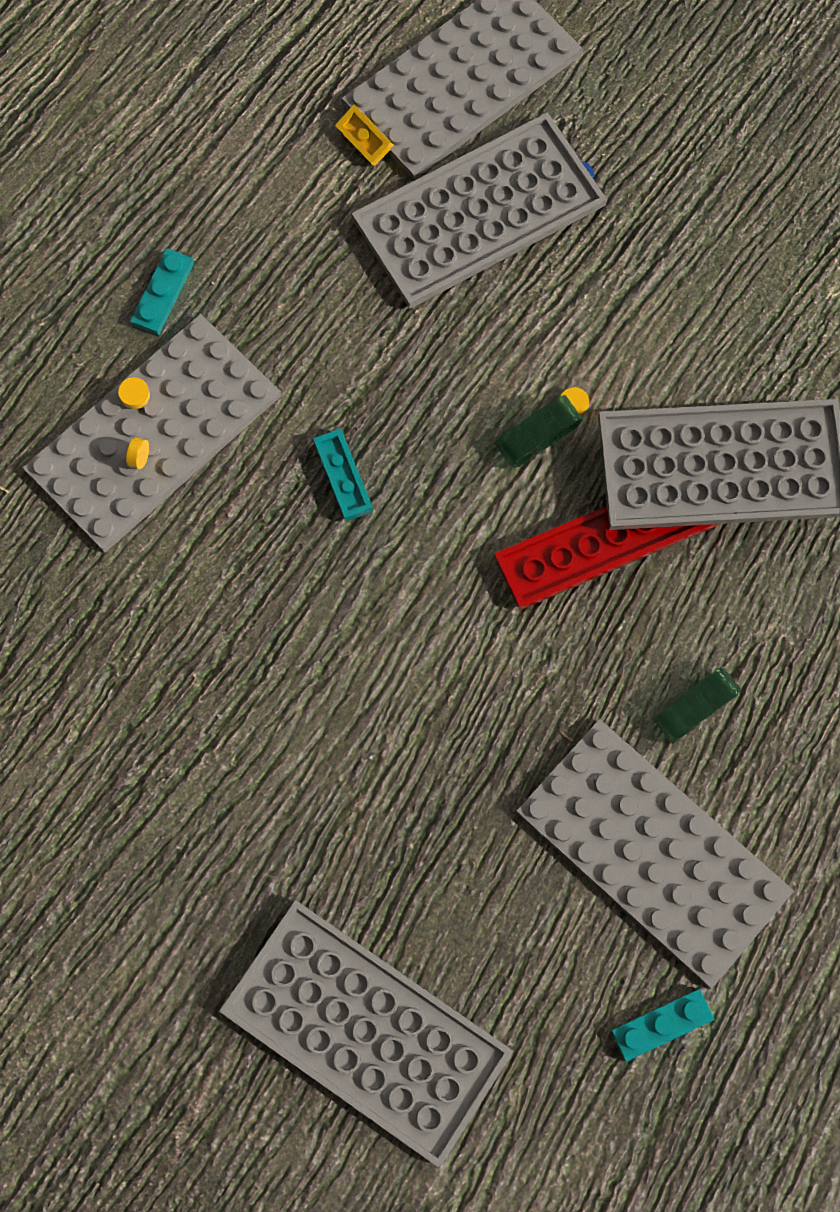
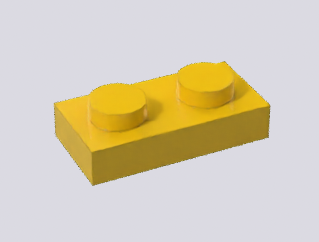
M355 104L335 125L374 166L394 146Z

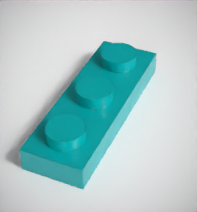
M166 248L130 320L132 327L159 337L194 265L192 257Z
M342 429L313 438L314 445L344 521L346 522L373 512V506Z
M697 989L610 1031L624 1061L627 1062L715 1019L701 989Z

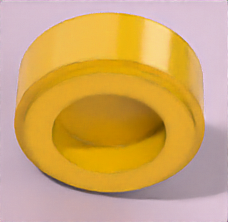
M136 377L128 378L119 386L118 394L120 400L127 408L140 409L148 403L150 391L142 379Z
M571 387L563 391L559 400V409L564 416L576 419L586 413L589 406V397L584 390Z
M135 437L130 441L126 451V463L129 467L142 469L145 466L149 455L148 440Z

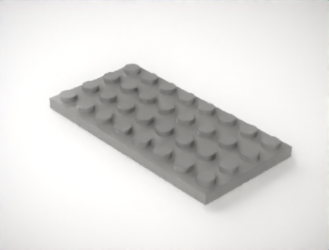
M476 0L342 98V105L349 110L355 104L394 144L388 154L413 180H416L581 57L583 48L535 0Z
M547 112L353 212L352 220L406 305L411 309L606 206L607 198Z
M201 314L124 379L136 377L142 379L147 384L150 391V399L144 407L129 409L124 406L118 394L120 383L22 467L104 553L282 396L281 391ZM135 437L148 440L149 442L148 459L142 469L129 467L126 463L127 447Z
M838 399L603 411L598 414L609 530L840 517V408Z
M600 719L516 811V814L709 989H712L794 892L791 887Z
M296 900L219 1011L438 1168L442 1166L513 1053V1050Z

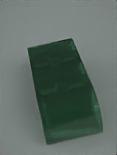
M562 395L497 439L495 445L510 467L514 469L572 432L584 419L566 395Z
M722 666L666 707L652 720L670 743L673 744L743 690Z

